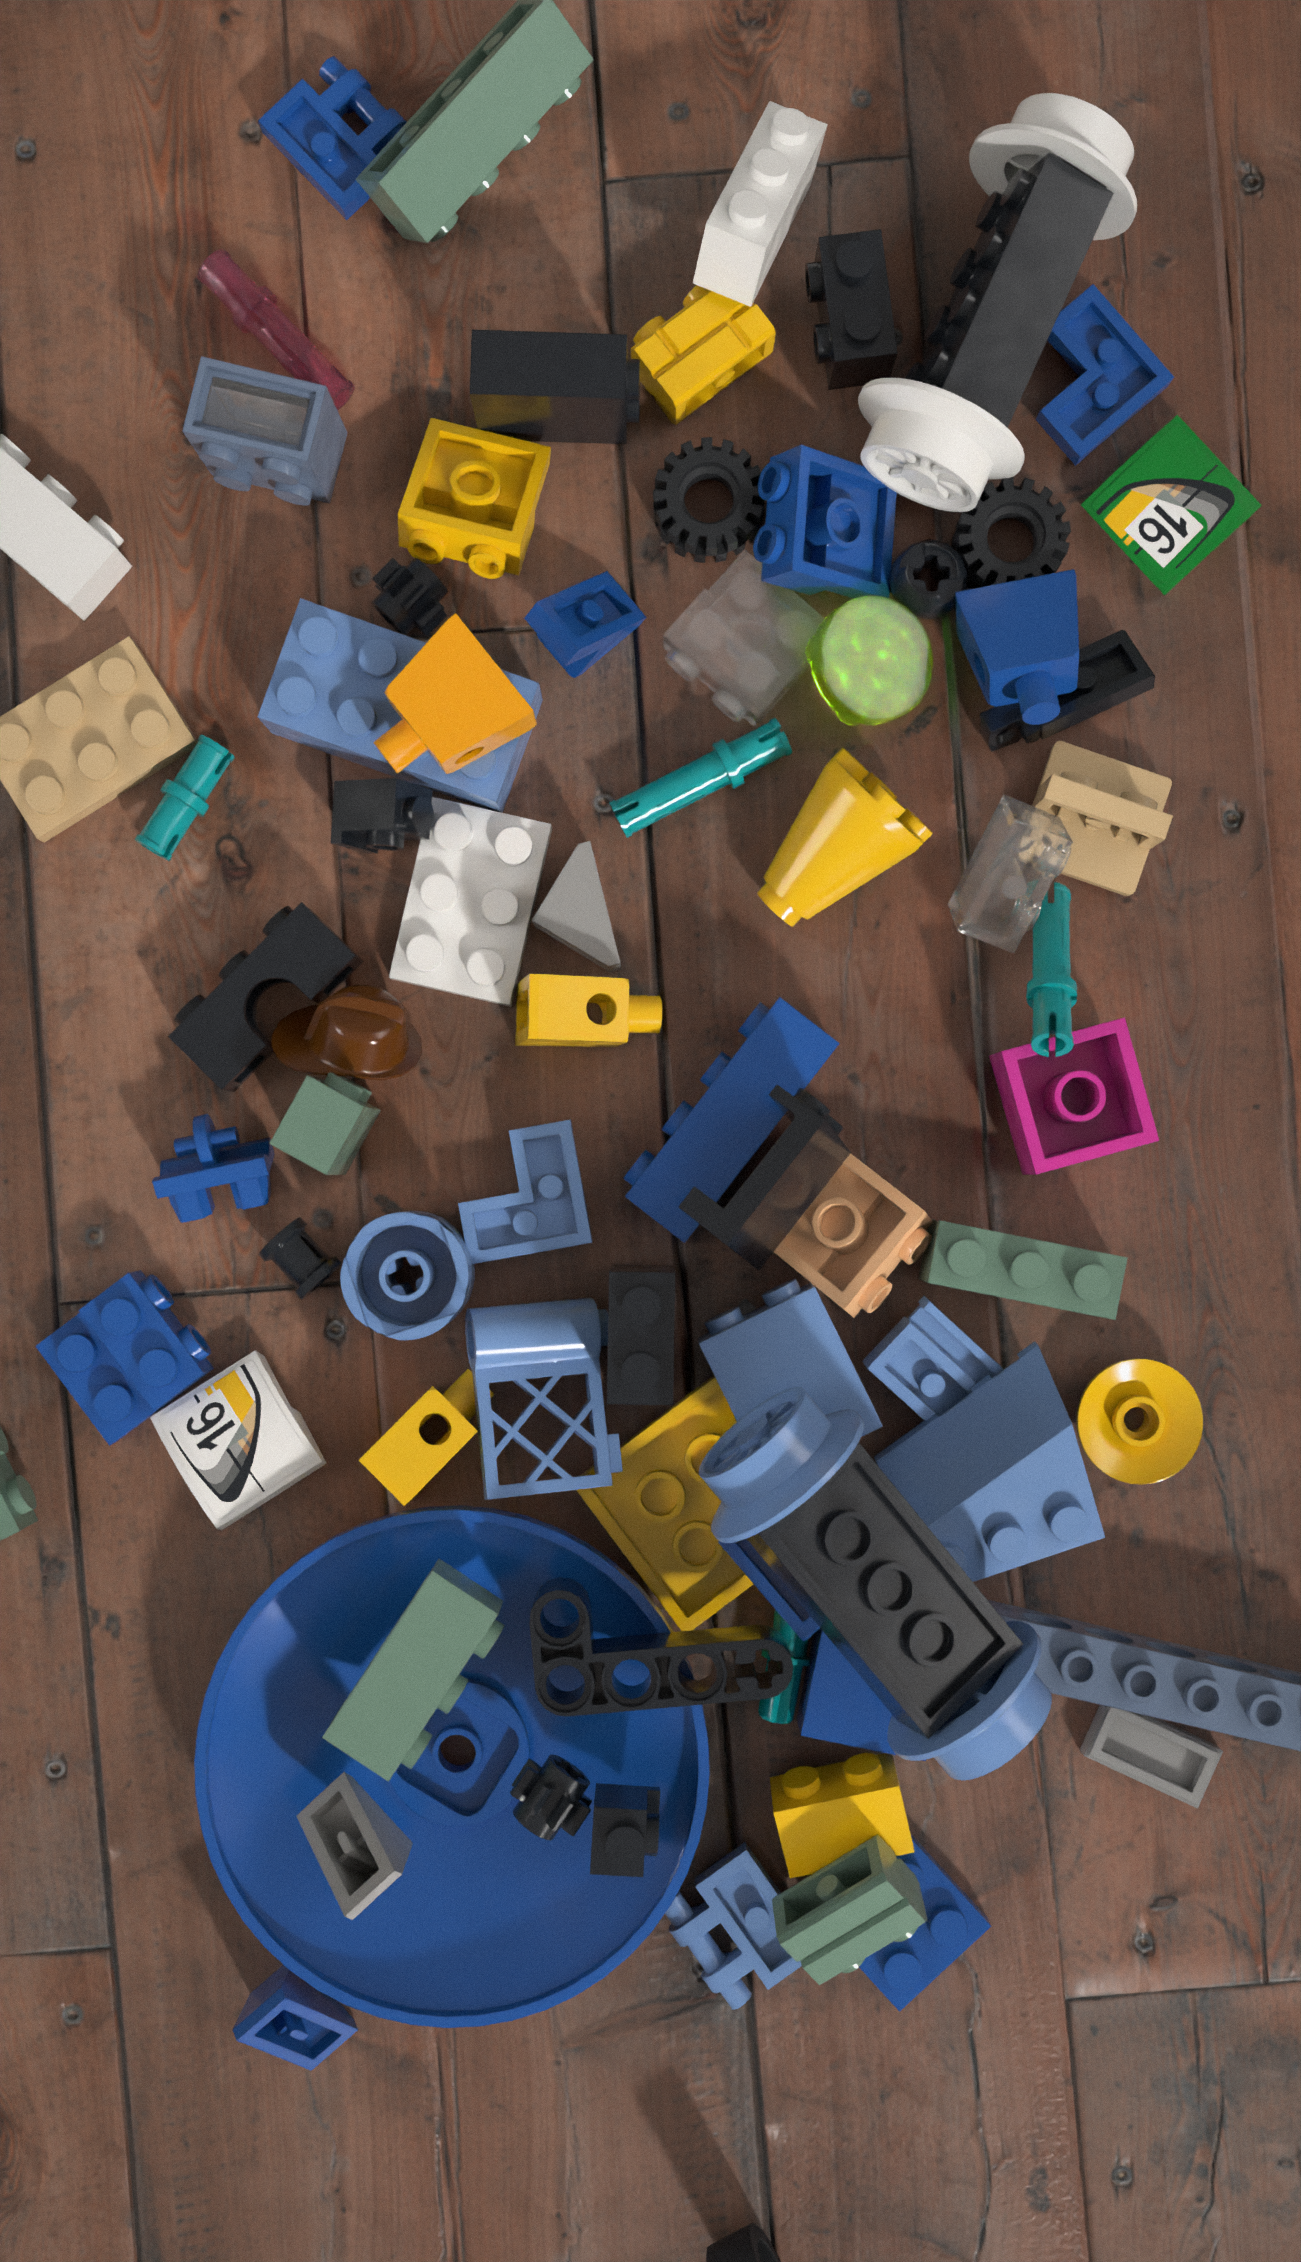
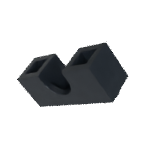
M302 902L294 910L290 906H286L277 912L263 928L262 932L267 937L250 954L243 950L231 958L219 972L218 976L223 981L206 998L200 994L191 999L174 1019L179 1026L168 1037L221 1090L235 1092L274 1053L272 1051V1043L260 1031L255 1015L257 1003L266 990L282 983L295 984L310 1000L320 1003L329 997L364 962L316 913Z

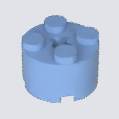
M423 1211L391 1213L369 1222L360 1230L350 1244L340 1271L343 1297L354 1317L373 1331L396 1340L424 1338L439 1331L459 1315L469 1301L475 1280V1265L472 1264L470 1253L460 1231L443 1217ZM403 1257H407L411 1266L420 1264L424 1276L416 1280V1291L412 1290L408 1282L398 1284L395 1278V1272L403 1268Z

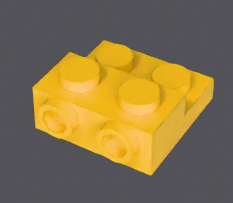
M430 418L398 511L399 546L407 548L412 557L426 564L440 563L445 557L468 563L474 573L484 578L497 579L504 572L519 576L534 529L535 510L550 465L551 447Z

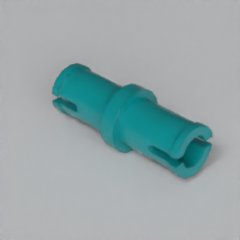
M200 735L197 739V744L173 781L166 779L160 789L164 794L163 798L140 834H137L134 839L152 853L169 862L173 857V852L196 816L204 817L210 807L206 800L228 765L235 759V756L229 753L226 748L204 735Z

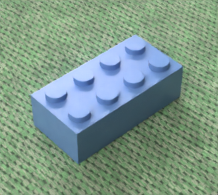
M300 598L258 714L259 720L272 734L472 805L503 813L532 729L453 773L446 774L430 753L426 751L397 774L373 744L375 740L402 720L384 692L388 685L426 643ZM502 670L533 709L536 719L543 701L539 683Z

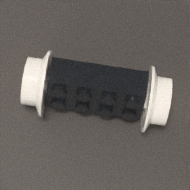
M1056 93L1036 94L1024 99L1018 105L1011 123L990 127L981 132L975 139L970 150L969 163L978 184L989 196L975 224V227L982 230L974 249L968 248L954 268L950 284L954 285L956 289L948 306L942 305L938 309L926 330L924 340L929 342L930 346L922 363L916 362L909 370L905 379L879 378L869 381L862 387L858 396L860 411L872 426L860 454L861 461L872 476L896 493L931 508L950 512H966L976 507L988 480L1010 478L1021 470L1025 454L1018 439L1008 429L1014 412L1092 240H1104L1122 234L1130 227L1137 212V198L1130 182L1126 178L1134 158L1133 143L1125 129L1100 108L1068 95Z

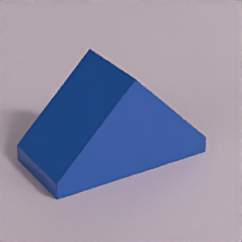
M282 1965L250 1993L232 2030L236 2041L312 2071L358 2031V2027L339 2001L316 1990Z

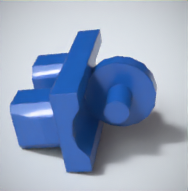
M208 1114L193 1117V1135L174 1139V1149L177 1157L162 1160L160 1163V1176L154 1177L152 1180L157 1199L169 1197V1201L181 1223L203 1219L213 1214L215 1204L210 1187L230 1183L237 1209L245 1210L266 1205L271 1196L270 1168L275 1153L273 1146L269 1144L271 1141L270 1137L240 1144V1137L236 1126L216 1130L211 1117Z

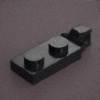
M1120 630L1079 649L1077 688L1071 693L1057 695L1060 713L1056 718L1044 724H1027L1022 719L1019 703L993 707L980 713L979 731L991 752L1017 743L1022 737L1027 744L1036 742L1040 738L1043 740L1153 689L1155 675L1127 632Z

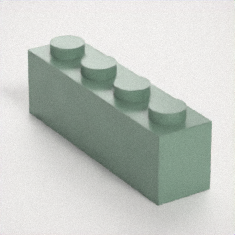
M517 0L356 178V181L404 239L428 243L429 241L434 242L444 237L455 226L458 220L456 211L470 196H477L483 193L495 182L499 175L497 166L511 151L520 150L534 139L541 127L538 121L551 106L562 104L580 87L582 80L579 76L594 59L554 1Z

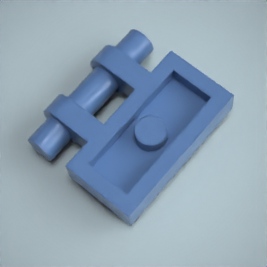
M746 1842L695 1877V1887L705 1902L691 1908L680 1891H678L674 1901L665 1913L671 1922L668 1930L680 1947H689L704 1969L701 1974L703 1980L713 1993L720 1992L732 2010L740 2008L750 1999L752 1993L741 1978L753 1969L769 1990L802 1966L800 1961L796 1962L780 1945L776 1937L772 1899L781 1892ZM721 1923L737 1945V1948L732 1952L723 1953L708 1931Z

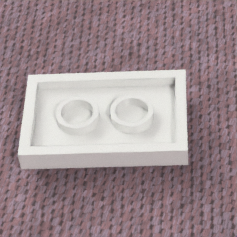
M432 797L434 821L430 830V839L420 840L389 978L511 1007L549 846L552 825Z

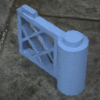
M591 1297L468 1308L465 1317L467 1354L473 1375L484 1500L613 1486L611 1473L623 1472L619 1433L607 1435L599 1356L601 1347L608 1346V1313L606 1309H597V1305ZM585 1374L587 1401L572 1419L548 1399L546 1395L561 1376ZM548 1378L540 1390L536 1389L527 1380ZM513 1381L532 1397V1400L512 1425H509L492 1411L489 1383ZM539 1404L567 1426L545 1454L518 1432ZM588 1414L591 1434L580 1425ZM493 1424L504 1432V1435L496 1445ZM573 1433L592 1447L595 1475L572 1477L552 1460ZM513 1439L539 1462L522 1483L499 1485L496 1458L509 1441ZM545 1468L549 1469L559 1478L536 1481Z

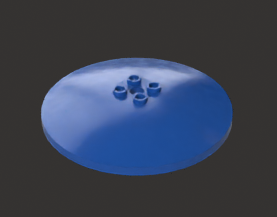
M458 1505L423 1507L395 1512L354 1526L331 1537L306 1553L269 1586L251 1606L232 1633L212 1674L205 1693L197 1728L194 1769L195 1796L200 1826L211 1863L226 1895L243 1922L273 1956L292 1973L316 1990L362 2012L410 2025L457 2028L480 2027L513 2021L545 2011L575 1997L602 1980L639 1947L671 1906L688 1874L699 1844L707 1809L710 1771L708 1733L703 1705L559 1716L543 1707L538 1700L535 1690L529 1623L534 1597L539 1588L551 1579L558 1577L571 1578L580 1583L588 1592L591 1602L594 1639L674 1632L660 1609L640 1585L614 1561L587 1542L551 1524L526 1515L495 1508ZM440 1558L503 1600L496 1620L505 1626L486 1657L482 1659L473 1653L460 1672L469 1681L449 1713L446 1714L437 1708L424 1729L432 1734V1738L412 1769H409L401 1763L388 1782L322 1737L423 1581ZM565 1599L552 1600L543 1607L545 1618L555 1626L565 1627L571 1625L579 1617L577 1608L573 1603ZM686 1657L681 1661L678 1668L685 1677L695 1680L693 1670ZM633 1659L622 1661L613 1671L615 1677L621 1683L631 1686L641 1684L650 1674L649 1669L644 1663ZM558 1666L549 1673L551 1683L561 1691L576 1690L584 1682L583 1675L573 1666ZM451 1735L465 1736L473 1743L476 1755L469 1763L464 1765L449 1763L441 1752L442 1741ZM553 1754L569 1761L586 1775L590 1785L583 1795L590 1798L592 1803L589 1806L591 1812L575 1836H571L560 1828L554 1839L550 1841L536 1836L514 1817L513 1809L519 1800L513 1797L510 1791L513 1788L512 1783L528 1759H532L542 1767L549 1755ZM343 1772L351 1775L413 1843L402 1875L353 1920L344 1916L296 1817ZM596 1783L660 1787L658 1855L644 1857L643 1877L590 1874Z

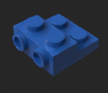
M804 445L796 446L770 457V462L763 468L758 481L759 496L767 500L765 525L758 531L753 545L755 559L762 562L761 581L807 595L826 590L870 604L889 600V577L892 566L897 493L872 476L864 466Z
M141 1270L127 1273L79 1309V1314L35 1346L109 1446L118 1442L215 1369L206 1358L211 1354V1349L203 1336L190 1324L183 1327L169 1308L174 1304V1300L168 1289L155 1275L150 1274L146 1277Z

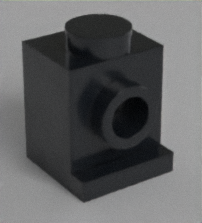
M398 778L334 781L331 844L367 854L378 853V850H404V840L430 839V830L434 821L431 789Z
M596 1783L590 1874L643 1877L644 1857L658 1855L660 1787Z

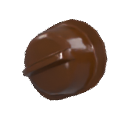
M357 984L343 987L332 996L318 1003V1005H311L293 1011L282 1019L272 1033V1051L282 1064L294 1071L315 1075H328L330 1071L338 1076H350L369 1080H388L401 1077L416 1067L422 1055V1040L414 1026L405 1020V1007L386 990L372 985Z

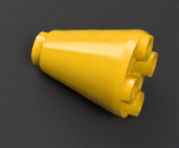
M842 747L822 770L763 877L766 884L757 894L779 918L793 927L802 917L808 920L916 852L933 832L908 808L905 809L896 800L898 797L875 774L869 773L854 756Z

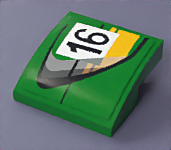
M1178 415L1147 441L1081 504L1087 513L1164 596L1262 507L1255 497Z

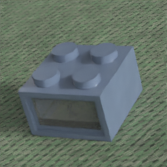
M202 356L182 430L217 483L238 491H249L251 485L274 490L273 493L276 497L286 502L303 506L310 505L311 499L326 503L331 502L348 433L327 386Z

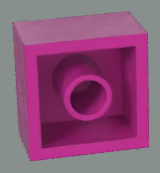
M1125 1017L1073 1031V1049L1062 1056L1055 1057V1037L1049 1038V1057L1039 1055L1033 1051L1031 1043L989 1055L1022 1175H1037L1159 1141Z

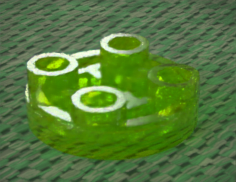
M862 596L837 607L821 622L815 635L809 639L806 646V657L811 665L812 675L819 693L836 712L840 721L847 725H878L907 714L922 700L931 681L933 654L924 627L917 617L904 605L883 596Z

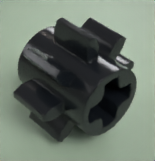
M391 558L372 578L377 584L375 587L381 593L371 604L398 633L407 635L413 628L417 627L425 636H428L447 616L443 611L445 608L439 601L448 593V590L440 579L419 559L414 558L407 566H401L394 558Z
M549 1755L542 1767L532 1759H528L512 1783L513 1788L510 1794L519 1800L513 1809V1815L527 1830L542 1839L553 1840L560 1828L571 1836H575L591 1812L589 1806L592 1800L583 1795L590 1785V1781L581 1770L560 1756Z

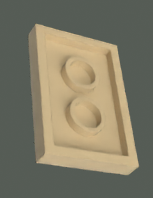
M128 636L0 716V780L36 838L45 843L194 749L198 741L138 645Z

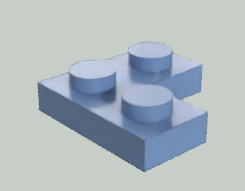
M571 1120L509 1130L519 1192L458 1203L464 1240L470 1253L472 1264L592 1243V1234Z

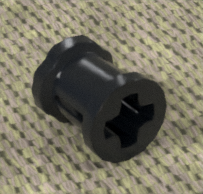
M298 1217L271 1239L258 1255L264 1261L272 1260L297 1287L295 1293L303 1300L327 1280L341 1266V1262L336 1256L329 1257L305 1231L307 1223L301 1217Z

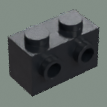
M881 229L819 237L814 262L805 264V283L808 302H817L820 324H814L813 326L814 353L817 364L825 363L828 390L863 386L871 380L890 378L898 352Z

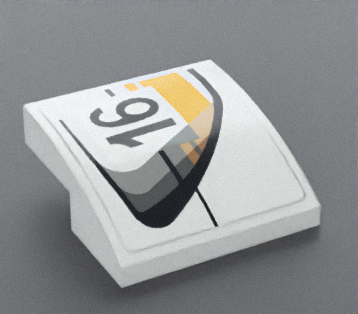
M256 1350L150 1417L186 1484L216 1529L221 1531L327 1464L301 1413L290 1406L265 1356Z

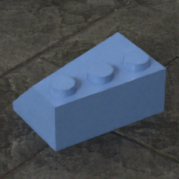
M1035 1341L1017 1354L1019 1357L1017 1361L993 1378L988 1374L970 1388L971 1394L941 1415L936 1413L927 1421L924 1420L874 1456L879 1468L972 1582L1105 1538L1072 1422L1041 1350Z

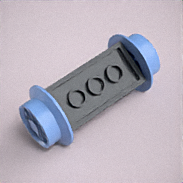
M793 1387L777 1393L756 1406L728 1429L712 1446L699 1467L700 1477L721 1501L712 1520L711 1532L722 1543H733L747 1539L892 1714L888 1726L887 1739L889 1746L896 1755L910 1761L934 1758L943 1770L956 1780H971L996 1770L1028 1745L1043 1726L1051 1708V1692L1035 1673L1042 1645L1038 1633L1031 1625L1025 1622H1005L887 1478L859 1443L864 1430V1420L857 1411L846 1409L825 1415L802 1387Z

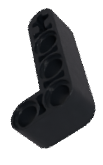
M558 1577L551 1579L539 1588L534 1597L529 1623L535 1690L539 1702L546 1710L555 1715L578 1716L768 1699L778 1696L783 1692L792 1679L793 1663L787 1642L779 1631L770 1626L747 1625L594 1639L591 1602L588 1592L580 1583L571 1578ZM565 1599L573 1603L577 1608L579 1617L571 1625L565 1627L555 1626L545 1618L543 1607L552 1600ZM760 1649L768 1650L771 1658L768 1662V1671L763 1673L756 1672L753 1664L756 1658L755 1651ZM732 1650L735 1676L727 1677V1667L723 1651ZM697 1653L711 1658L715 1663L711 1674L700 1680H692L685 1677L678 1667L681 1661L688 1655ZM633 1659L644 1663L649 1669L650 1674L641 1684L635 1686L625 1685L615 1677L613 1672L615 1667L622 1661ZM558 1666H573L583 1675L584 1682L576 1690L561 1691L551 1683L549 1673Z

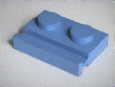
M923 1296L918 1301L920 1305L908 1318L904 1316L862 1362L880 1381L922 1419L927 1421L936 1413L943 1414L971 1394L970 1388L988 1374L993 1378L1004 1369L928 1298Z

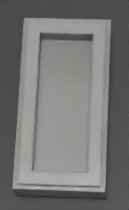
M1099 1705L1080 1748V1752L1085 1757L1195 1808L1199 1807L1223 1753V1750L1217 1745L1159 1718Z

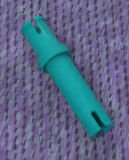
M774 717L768 723L729 743L721 739L712 744L713 751L616 801H610L609 804L621 825L626 838L729 784L733 789L745 784L743 777L784 756L791 755L793 753L785 732H780L781 725Z
M1048 882L1037 885L1030 894L1033 924V978L1026 986V1001L1033 1009L1032 1050L1039 1055L1049 1057V1035L1054 1034L1055 1057L1069 1053L1074 1046L1071 1008L1077 1002V984L1070 977L1069 922L1071 892L1065 885L1054 882V903H1048Z

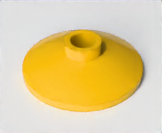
M1134 1358L1111 1364L1100 1371L1089 1382L1078 1404L1076 1425L1081 1446L1088 1458L1098 1469L1118 1481L1144 1485L1168 1479L1188 1464L1201 1440L1203 1414L1195 1390L1183 1375L1161 1362ZM1138 1407L1143 1411L1144 1421L1139 1428L1130 1430L1124 1423L1125 1414L1131 1408Z

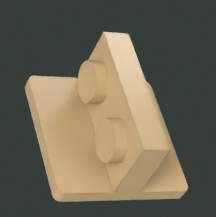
M1057 741L1052 746L1016 851V857L1022 861L1106 890L1130 896L1136 891L1149 850L1166 838L1173 815L1163 812L1172 786V781L1168 777L1063 741Z

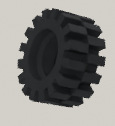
M702 437L700 447L693 448L691 440L681 444L680 454L676 456L671 452L664 459V469H658L655 477V489L653 490L654 520L656 527L660 526L661 538L667 545L670 542L674 543L675 553L683 558L687 552L695 554L694 562L705 563L706 556H715L716 563L726 561L727 553L730 551L738 555L745 550V544L748 539L753 541L758 533L759 523L762 521L765 500L758 493V481L761 470L758 465L754 467L750 465L751 455L744 448L737 454L733 452L734 442L723 439L721 447L712 446L713 437ZM707 479L715 480L725 485L733 499V506L730 512L721 520L710 523L695 519L688 512L684 502L689 488L693 484Z
M1014 477L1002 478L998 487H994L993 482L985 485L976 507L970 511L962 512L952 537L951 547L956 549V552L962 556L966 567L968 587L973 582L980 587L1056 573L1069 549L1070 543L1066 542V539L1071 533L1070 521L1062 522L1061 518L1066 512L1062 502L1060 501L1053 506L1049 501L1054 492L1044 486L1041 493L1032 490L1035 480L1024 478L1020 486L1014 485ZM1003 519H1015L1022 522L1028 527L1033 537L1032 553L1027 558L1018 562H1007L999 559L992 553L988 545L987 534L989 528L997 521Z

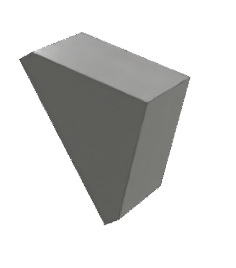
M591 842L579 843L533 917L532 922L535 928L608 972L620 970L621 963Z
M343 1772L296 1816L345 1917L353 1920L402 1875L413 1845L412 1841L351 1775Z

